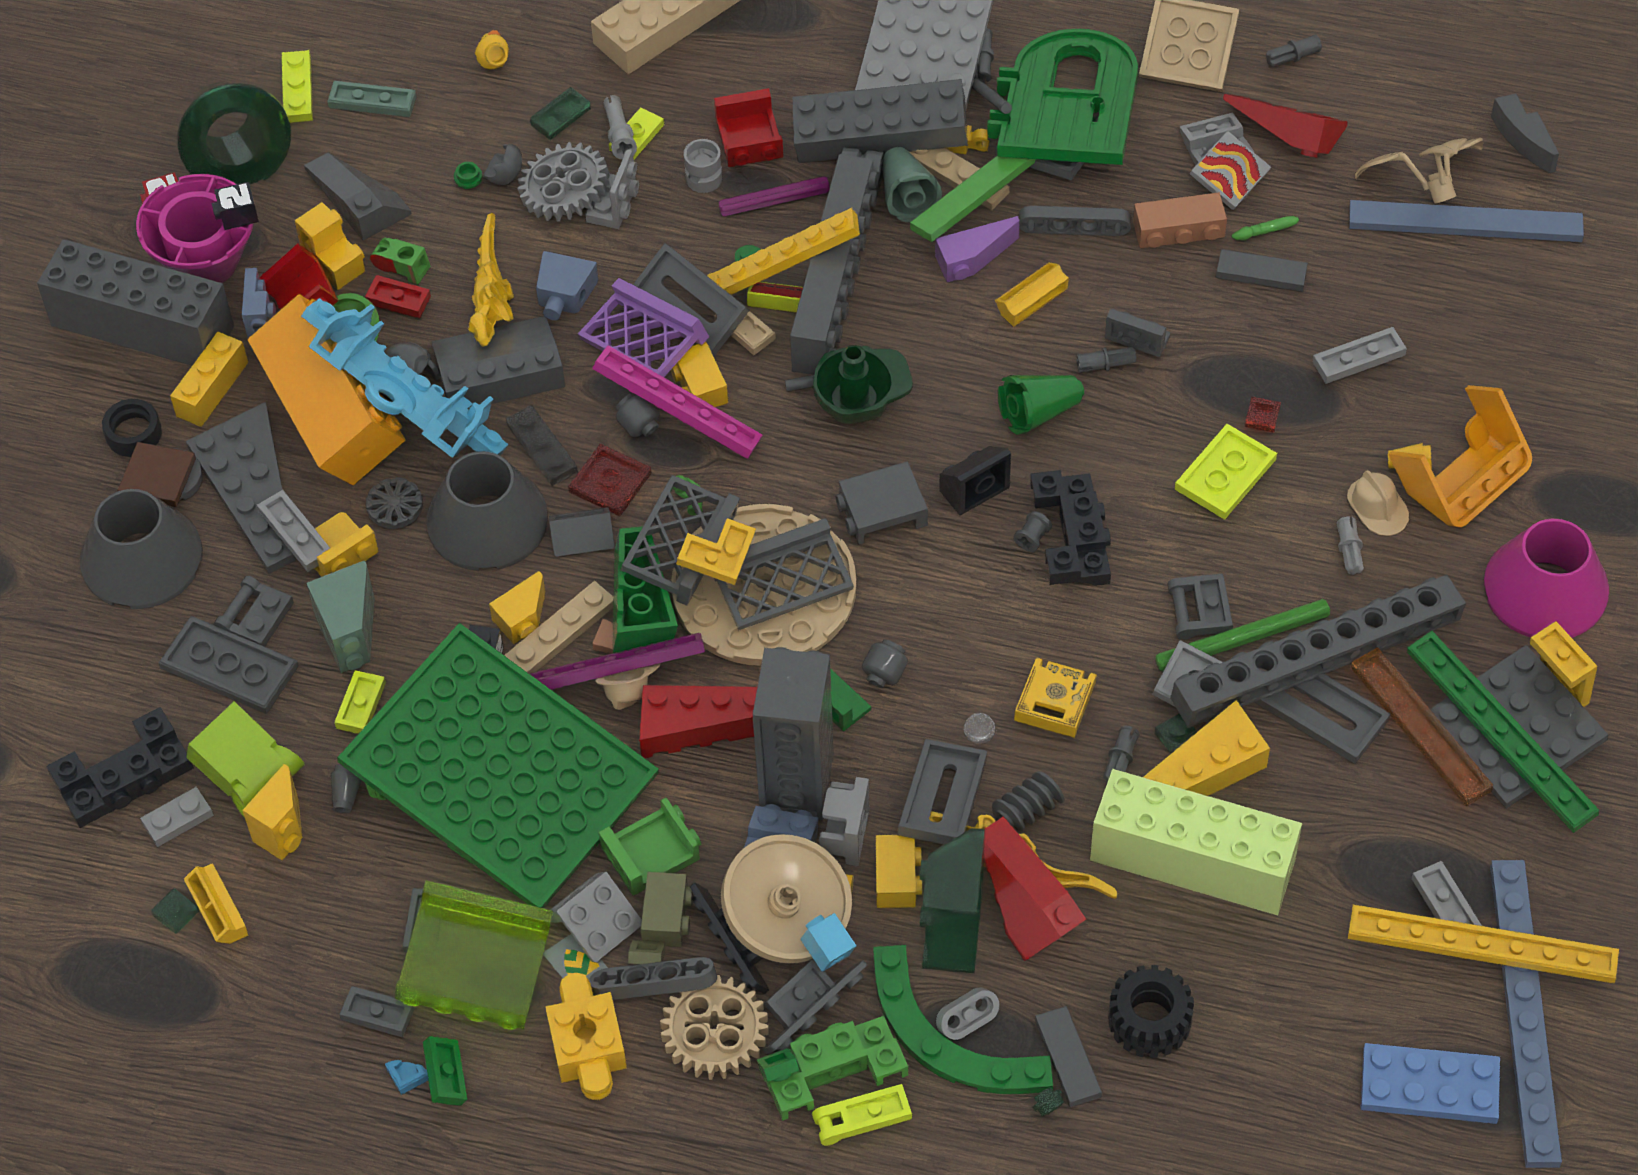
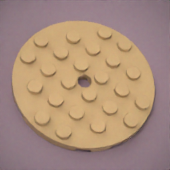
M776 504L742 506L737 509L734 518L736 522L756 528L751 544L821 520L812 514L807 516L795 512L793 507ZM700 526L692 535L703 533L702 527ZM830 530V534L854 585L852 590L739 631L718 582H715L713 577L705 574L688 606L677 602V595L672 593L674 608L682 626L689 635L701 633L704 648L729 661L761 666L764 647H784L789 650L802 652L817 651L839 633L853 609L856 598V570L851 553L843 539L840 540ZM827 544L814 548L811 556L827 562L831 553ZM791 556L785 559L783 567L799 572L804 560ZM808 562L803 575L819 580L824 568ZM763 566L756 570L754 577L771 581L775 570ZM673 568L671 581L676 583L679 576L676 569ZM829 570L823 580V583L833 587L844 583L840 574ZM779 572L774 585L790 591L795 578ZM737 578L735 585L727 582L726 584L729 589L741 593L746 580ZM799 580L794 593L806 597L812 595L815 586ZM750 583L745 595L761 601L765 591L756 584ZM770 591L765 603L778 607L784 604L787 597ZM733 597V600H734L735 604H736V602H737L738 599H736V598ZM742 601L738 611L741 618L745 619L755 615L758 607Z

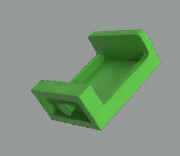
M666 797L660 800L661 808L658 811L621 831L614 833L609 826L598 832L601 849L632 896L646 889L647 872L676 873L700 860L699 846H701L699 836L693 828L688 830L684 824L685 818L682 811L676 804L672 806Z

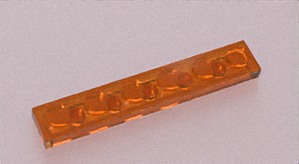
M1378 647L1352 661L1351 669L1385 710L1391 714L1390 716L1466 807L1492 792L1494 785Z

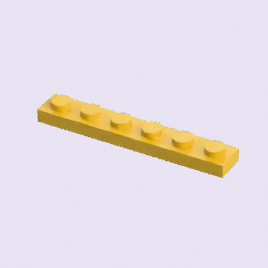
M852 208L837 213L831 218L812 225L795 235L784 238L778 243L761 249L744 259L733 262L731 265L707 276L729 294H735L860 235L858 216Z

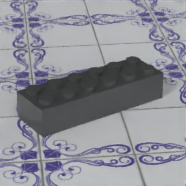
M962 79L792 97L794 146L799 163L838 159L844 147L860 149L862 155H864L867 151H879L885 154L894 147H903L910 152L968 146L966 104Z

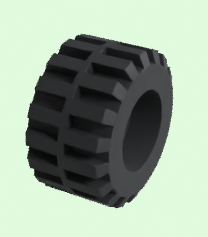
M1144 965L1138 966L1136 973L1131 969L1125 972L1124 979L1119 977L1115 983V989H1112L1108 1014L1110 1032H1114V1039L1117 1043L1124 1042L1123 1049L1128 1052L1134 1049L1136 1050V1056L1143 1057L1144 1053H1150V1058H1158L1159 1052H1162L1164 1056L1171 1054L1172 1046L1175 1049H1179L1182 1046L1183 1039H1187L1192 1024L1194 998L1190 997L1191 989L1189 985L1183 986L1184 979L1179 974L1173 977L1171 969L1158 970L1159 965H1151V969L1147 970ZM1153 1002L1164 1007L1169 1015L1160 1020L1150 1021L1139 1017L1133 1011V1008L1141 1003Z

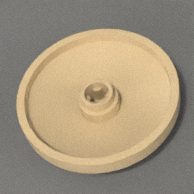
M781 834L760 838L747 845L737 854L723 879L721 904L724 917L732 933L750 951L775 962L800 963L813 959L800 940L807 931L805 925L819 915H822L825 919L835 913L846 929L852 910V894L844 870L826 849L806 838Z

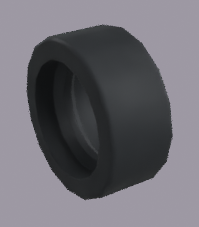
M134 398L122 400L112 405L105 412L102 420V429L107 444L112 451L121 456L131 457L137 442L157 445L162 435L158 413L151 404L144 400ZM141 418L149 422L148 428L135 437L125 438L115 434L116 428L128 419Z

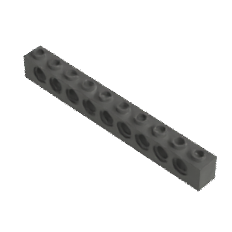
M1448 575L1437 579L1432 577L1414 588H1403L1386 599H1375L1367 606L1358 610H1347L1340 617L1330 621L1322 620L1312 628L1302 632L1300 630L1294 631L1279 641H1268L1251 652H1240L1233 656L1231 660L1220 664L1212 663L1203 671L1192 675L1184 674L1174 682L1170 699L1187 727L1190 728L1215 718L1235 700H1237L1241 707L1313 679L1323 673H1328L1459 621L1466 602ZM1203 690H1209V691H1211L1212 693H1207V692H1205V691H1203Z

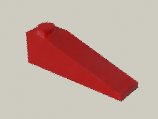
M1224 94L1223 100L1292 147L1300 148V154L1317 158L1318 153L1329 154L1348 124V121L1315 113L1297 112V109L1279 105L1272 106L1271 103L1231 94Z
M1004 816L976 834L986 870L990 873L995 889L996 903L999 904L1004 919L1003 926L1006 935L1024 961L1086 920L1068 891Z

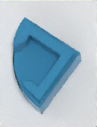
M402 1060L385 1063L386 1070L401 1095L428 1081L427 1070L420 1064L402 1062Z

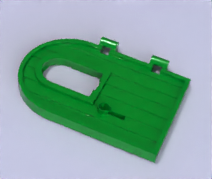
M1090 29L1058 30L1042 35L1028 43L1018 54L1014 68H999L997 93L1000 96L1008 94L1007 102L1011 104L1012 110L1010 113L1004 114L1000 110L990 109L987 134L991 139L999 137L997 156L1123 165L1138 80V63L1134 52L1120 39L1110 34ZM1075 55L1087 56L1095 60L1098 64V71L1094 90L1054 87L1059 63L1063 59ZM1099 112L1098 122H1093L1094 113Z

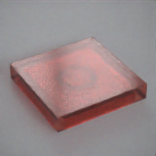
M600 443L572 480L568 489L569 493L601 508L609 507L611 513L621 516L652 474L650 466Z

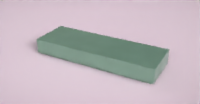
M334 81L327 103L328 107L333 109L410 117L416 99V91L405 88Z

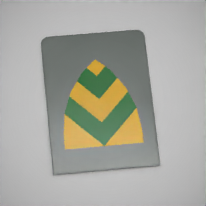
M572 934L543 953L562 978L571 973H580L590 979L594 972L608 968L601 959L597 962H592Z

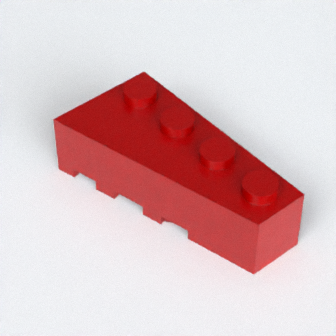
M643 685L639 738L641 756L643 758L653 757L654 753L668 751V754L680 752L681 748L694 745H700V747L710 746L712 742L723 739L734 741L754 737L753 710L757 687Z

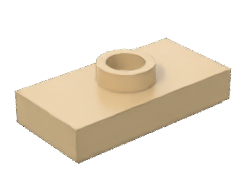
M750 311L731 334L735 340L753 355L776 339L775 332ZM717 314L714 315L715 321L717 319Z

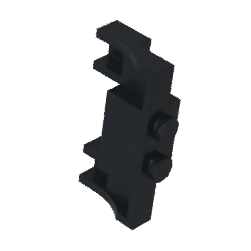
M1061 470L1031 473L1030 487L1034 492V507L1037 509L1059 506V517L1065 547L1045 549V563L1048 564L1049 584L1074 582L1087 583L1094 586L1110 584L1111 571L1106 552V546L1111 545L1109 528H1103L1102 521H1105V508L1103 503H1098L1090 473L1063 477Z
M161 707L132 721L135 731L141 739L140 742L94 766L85 769L75 751L46 766L50 777L79 828L116 809L126 807L131 801L144 794L153 793L163 784L194 769L192 762L186 758L187 752Z

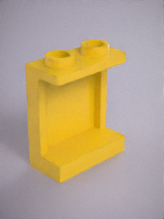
M1555 621L1532 636L1530 645L1541 655L1540 660L1578 702L1585 707L1590 703L1598 666Z

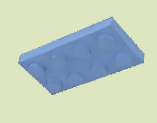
M1365 1043L1363 1048L1361 1110L1497 1124L1499 1119L1500 1057Z

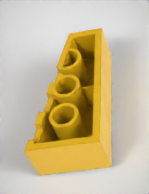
M1235 700L1143 778L1209 796L1267 768L1270 747L1240 704Z

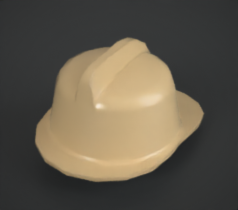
M1367 470L1348 489L1347 499L1351 507L1371 532L1381 536H1392L1405 529L1409 522V511L1396 491L1393 481L1388 476L1381 473H1371Z
M661 663L596 678L595 682L603 685L607 699L612 701L615 709L621 710L633 705L642 698L643 685L648 684V676L656 671Z

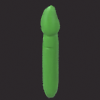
M1287 216L1250 227L1245 226L1233 233L1232 238L1248 240L1252 236L1286 229L1297 224L1299 218Z

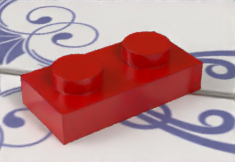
M376 275L365 298L376 307L420 318L431 298L430 289Z

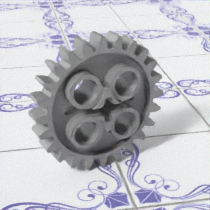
M568 142L563 149L557 144L555 151L545 148L546 155L544 156L537 153V161H528L530 169H522L523 177L518 178L520 184L518 191L523 205L527 207L529 213L534 212L537 218L544 215L546 221H549L553 215L557 221L561 220L562 215H566L571 220L572 213L574 212L582 216L583 208L593 209L591 206L592 201L601 202L598 194H606L605 186L610 185L608 179L610 173L604 157H601L599 151L593 152L590 145L584 149L582 143L573 148L571 142Z

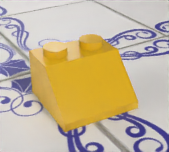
M283 764L242 810L252 841L280 860H283L288 853L294 852L303 838L298 795L290 768Z

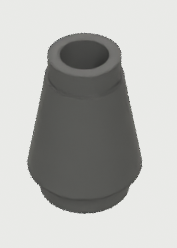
M340 764L335 765L334 771L331 772L332 810L338 813H350L361 779Z

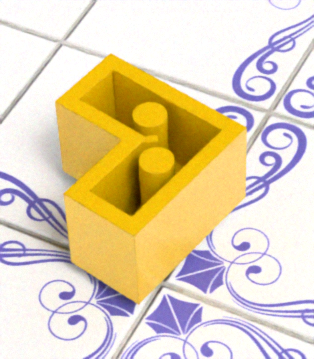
M321 202L294 220L300 245L317 256L329 282L337 290L365 272L363 263L364 253L357 244L352 245L347 240L342 231L341 224H343V220L335 209L330 210Z

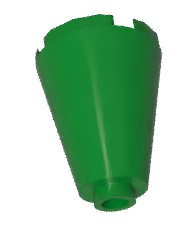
M1010 375L1003 377L1001 381H1005L1004 385L998 387V404L1002 418H1008L1012 426L1008 427L1010 431L1016 435L1025 434L1078 405L1084 395V387L1082 382L1073 375Z

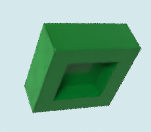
M788 1048L756 1059L759 1070L767 1082L771 1080L774 1082L786 1080L791 1076V1073L799 1071L796 1058Z

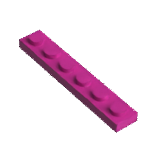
M609 345L597 358L592 368L604 377L616 382L630 392L654 404L657 408L666 411L683 423L690 425L747 459L763 436L761 433Z

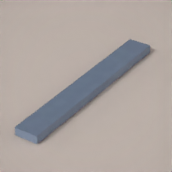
M1350 200L1349 229L1582 242L1584 237L1583 213Z

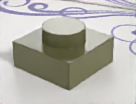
M633 940L628 952V964L638 965L662 962L665 956V942Z

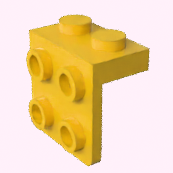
M344 512L336 514L315 528L330 547V549L317 556L319 566L314 569L321 577L361 561H366L379 552L374 531L367 524L359 528Z

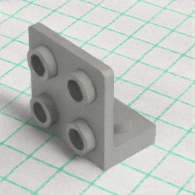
M626 150L617 174H610L608 177L610 185L605 186L607 193L598 194L601 202H591L593 209L587 210V223L619 229L623 219L628 218L631 198L636 197L639 190V181L635 177L637 162H634L632 150Z
M606 871L594 874L546 912L553 923L563 922L592 962L599 961L640 928L642 919Z

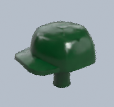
M850 345L842 349L830 351L822 356L815 369L812 386L816 400L830 416L843 424H855L880 417L885 412L888 404L905 397L911 392L913 382L906 358L899 351Z

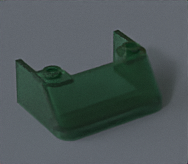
M971 828L929 853L928 860H921L920 880H925L923 906L920 912V927H926L922 969L975 973L984 882L985 829Z

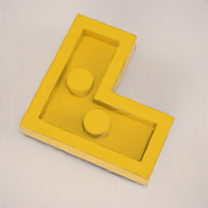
M727 518L717 543L687 533L676 564L735 585L756 528Z

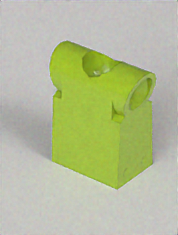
M235 701L189 743L186 756L190 762L225 794L231 796L232 801L243 817L242 810L283 764L290 768L292 777L305 765L304 761L297 754L283 746L277 745L276 741Z

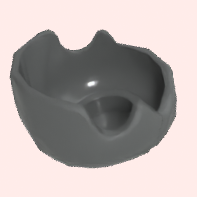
M511 143L503 145L506 149L505 154L496 153L483 175V179L500 186L508 185L516 179L522 168V154L520 149Z

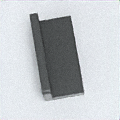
M609 507L549 516L553 550L556 557L613 549L615 547Z

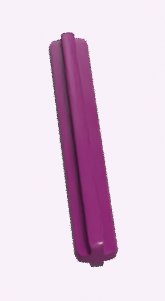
M822 176L726 198L719 201V210L721 215L725 217L829 192L830 184L828 178Z

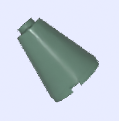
M894 147L884 154L882 163L886 207L889 213L896 216L898 220L911 222L942 198L941 186L938 180L907 149Z

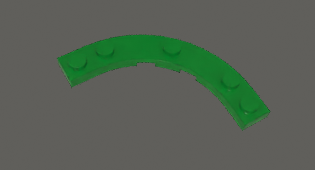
M906 945L873 947L875 981L882 1013L895 1032L899 1043L921 1065L949 1082L955 1083L957 1081L976 1087L977 1091L995 1094L1053 1092L1050 1056L991 1057L972 1052L953 1043L929 1023L914 999L909 981Z

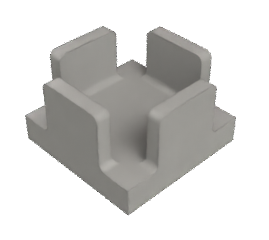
M856 777L855 785L831 782L826 792L822 817L828 819L826 831L820 832L819 845L832 855L844 856L847 865H859L870 811L869 779Z

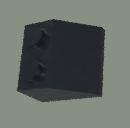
M993 446L973 452L967 459L956 465L948 466L940 473L939 491L961 516L1010 488L1011 452L1008 449Z

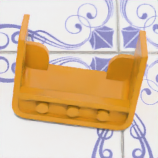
M1468 385L1465 388L1476 411V414L1467 422L1465 427V437L1470 447L1436 477L1425 455L1396 451L1388 454L1407 494L1448 526H1466L1524 475L1532 464L1531 450L1502 388Z

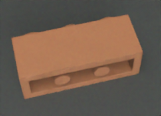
M1220 192L1136 203L1134 204L1133 224L1140 249L1156 248L1163 245L1186 244L1193 241L1223 238L1226 232L1227 217Z

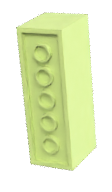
M1112 769L1093 823L1090 861L1278 915L1295 863L1302 823Z

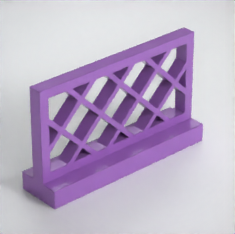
M620 278L612 285L615 293L578 333L581 340L601 351H604L607 345L611 346V340L625 336V344L612 348L662 377L667 375L695 342L703 345L709 338L698 318ZM618 304L624 307L623 313L611 316V312ZM640 316L644 317V323L630 326V319ZM624 321V328L611 331V324ZM605 326L604 334L591 335L596 328ZM664 327V333L650 337V329ZM644 331L643 339L631 342L632 334ZM679 337L685 338L679 345L670 347V340ZM664 342V349L651 352L650 345ZM645 348L644 355L631 357V350ZM665 357V361L657 370L651 367V361Z

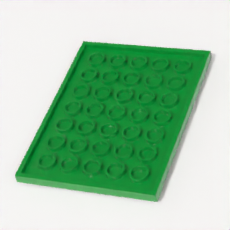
M461 623L449 633L337 757L340 765L538 913L544 909L600 843L598 832L609 826L612 829L659 772L656 766Z

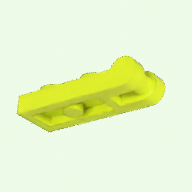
M899 1084L819 1107L812 1112L815 1124L819 1125L821 1130L818 1134L821 1144L829 1146L844 1138L911 1120L912 1112L903 1085ZM841 1117L843 1124L833 1126L832 1120Z

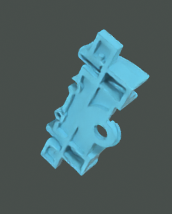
M319 298L306 307L301 317L319 330L309 347L339 371L344 369L366 386V398L378 410L391 415L403 414L423 430V436L452 458L467 445L476 452L485 451L501 455L509 445L502 440L497 432L483 425L488 419L491 403L494 400L491 396L480 405L476 402L471 403L464 397L469 389L464 386L450 399L442 397L444 390L436 384L431 385L426 377L414 372L399 356L389 357L385 354L384 351L387 347L374 341L384 323L379 321L374 326L370 324L372 313L375 309L372 304L361 312L353 309L338 313L330 303ZM329 338L337 343L332 353L321 346ZM379 393L387 395L393 402L385 400ZM446 429L458 437L453 447L440 438Z

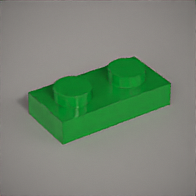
M429 1036L423 1041V1049L431 1100L433 1103L461 1106L468 1099L458 1040Z

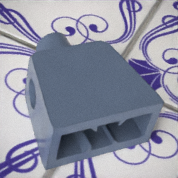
M543 252L536 291L538 304L545 307L543 315L546 318L558 320L562 311L574 314L580 311L598 283L597 263L552 252Z

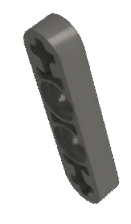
M1026 206L1019 211V228L1026 233L1123 236L1131 230V214L1127 210L1119 208ZM1055 219H1065V220H1067V221H1065V222H1056V221H1054V220H1055ZM1084 220H1094V221H1096V222H1094V223H1086V222H1083V221H1084Z
M698 957L605 968L594 972L590 976L589 981L593 996L611 992L612 1000L706 989L716 982L717 973L711 959ZM676 974V976L671 979L662 980V978L666 977L667 975ZM644 978L638 983L630 984L635 979Z

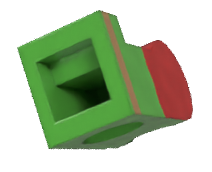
M382 238L370 256L372 264L379 270L384 272L391 271L406 276L408 282L416 285L420 283L431 267L424 247L398 239Z

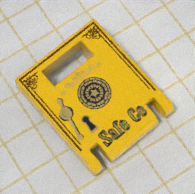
M1036 658L1016 707L1014 721L1075 738L1095 686L1097 674L1090 673L1088 679H1084L1085 671L1051 661H1048L1045 668L1042 667L1043 659ZM1035 705L1065 714L1063 719L1035 712Z

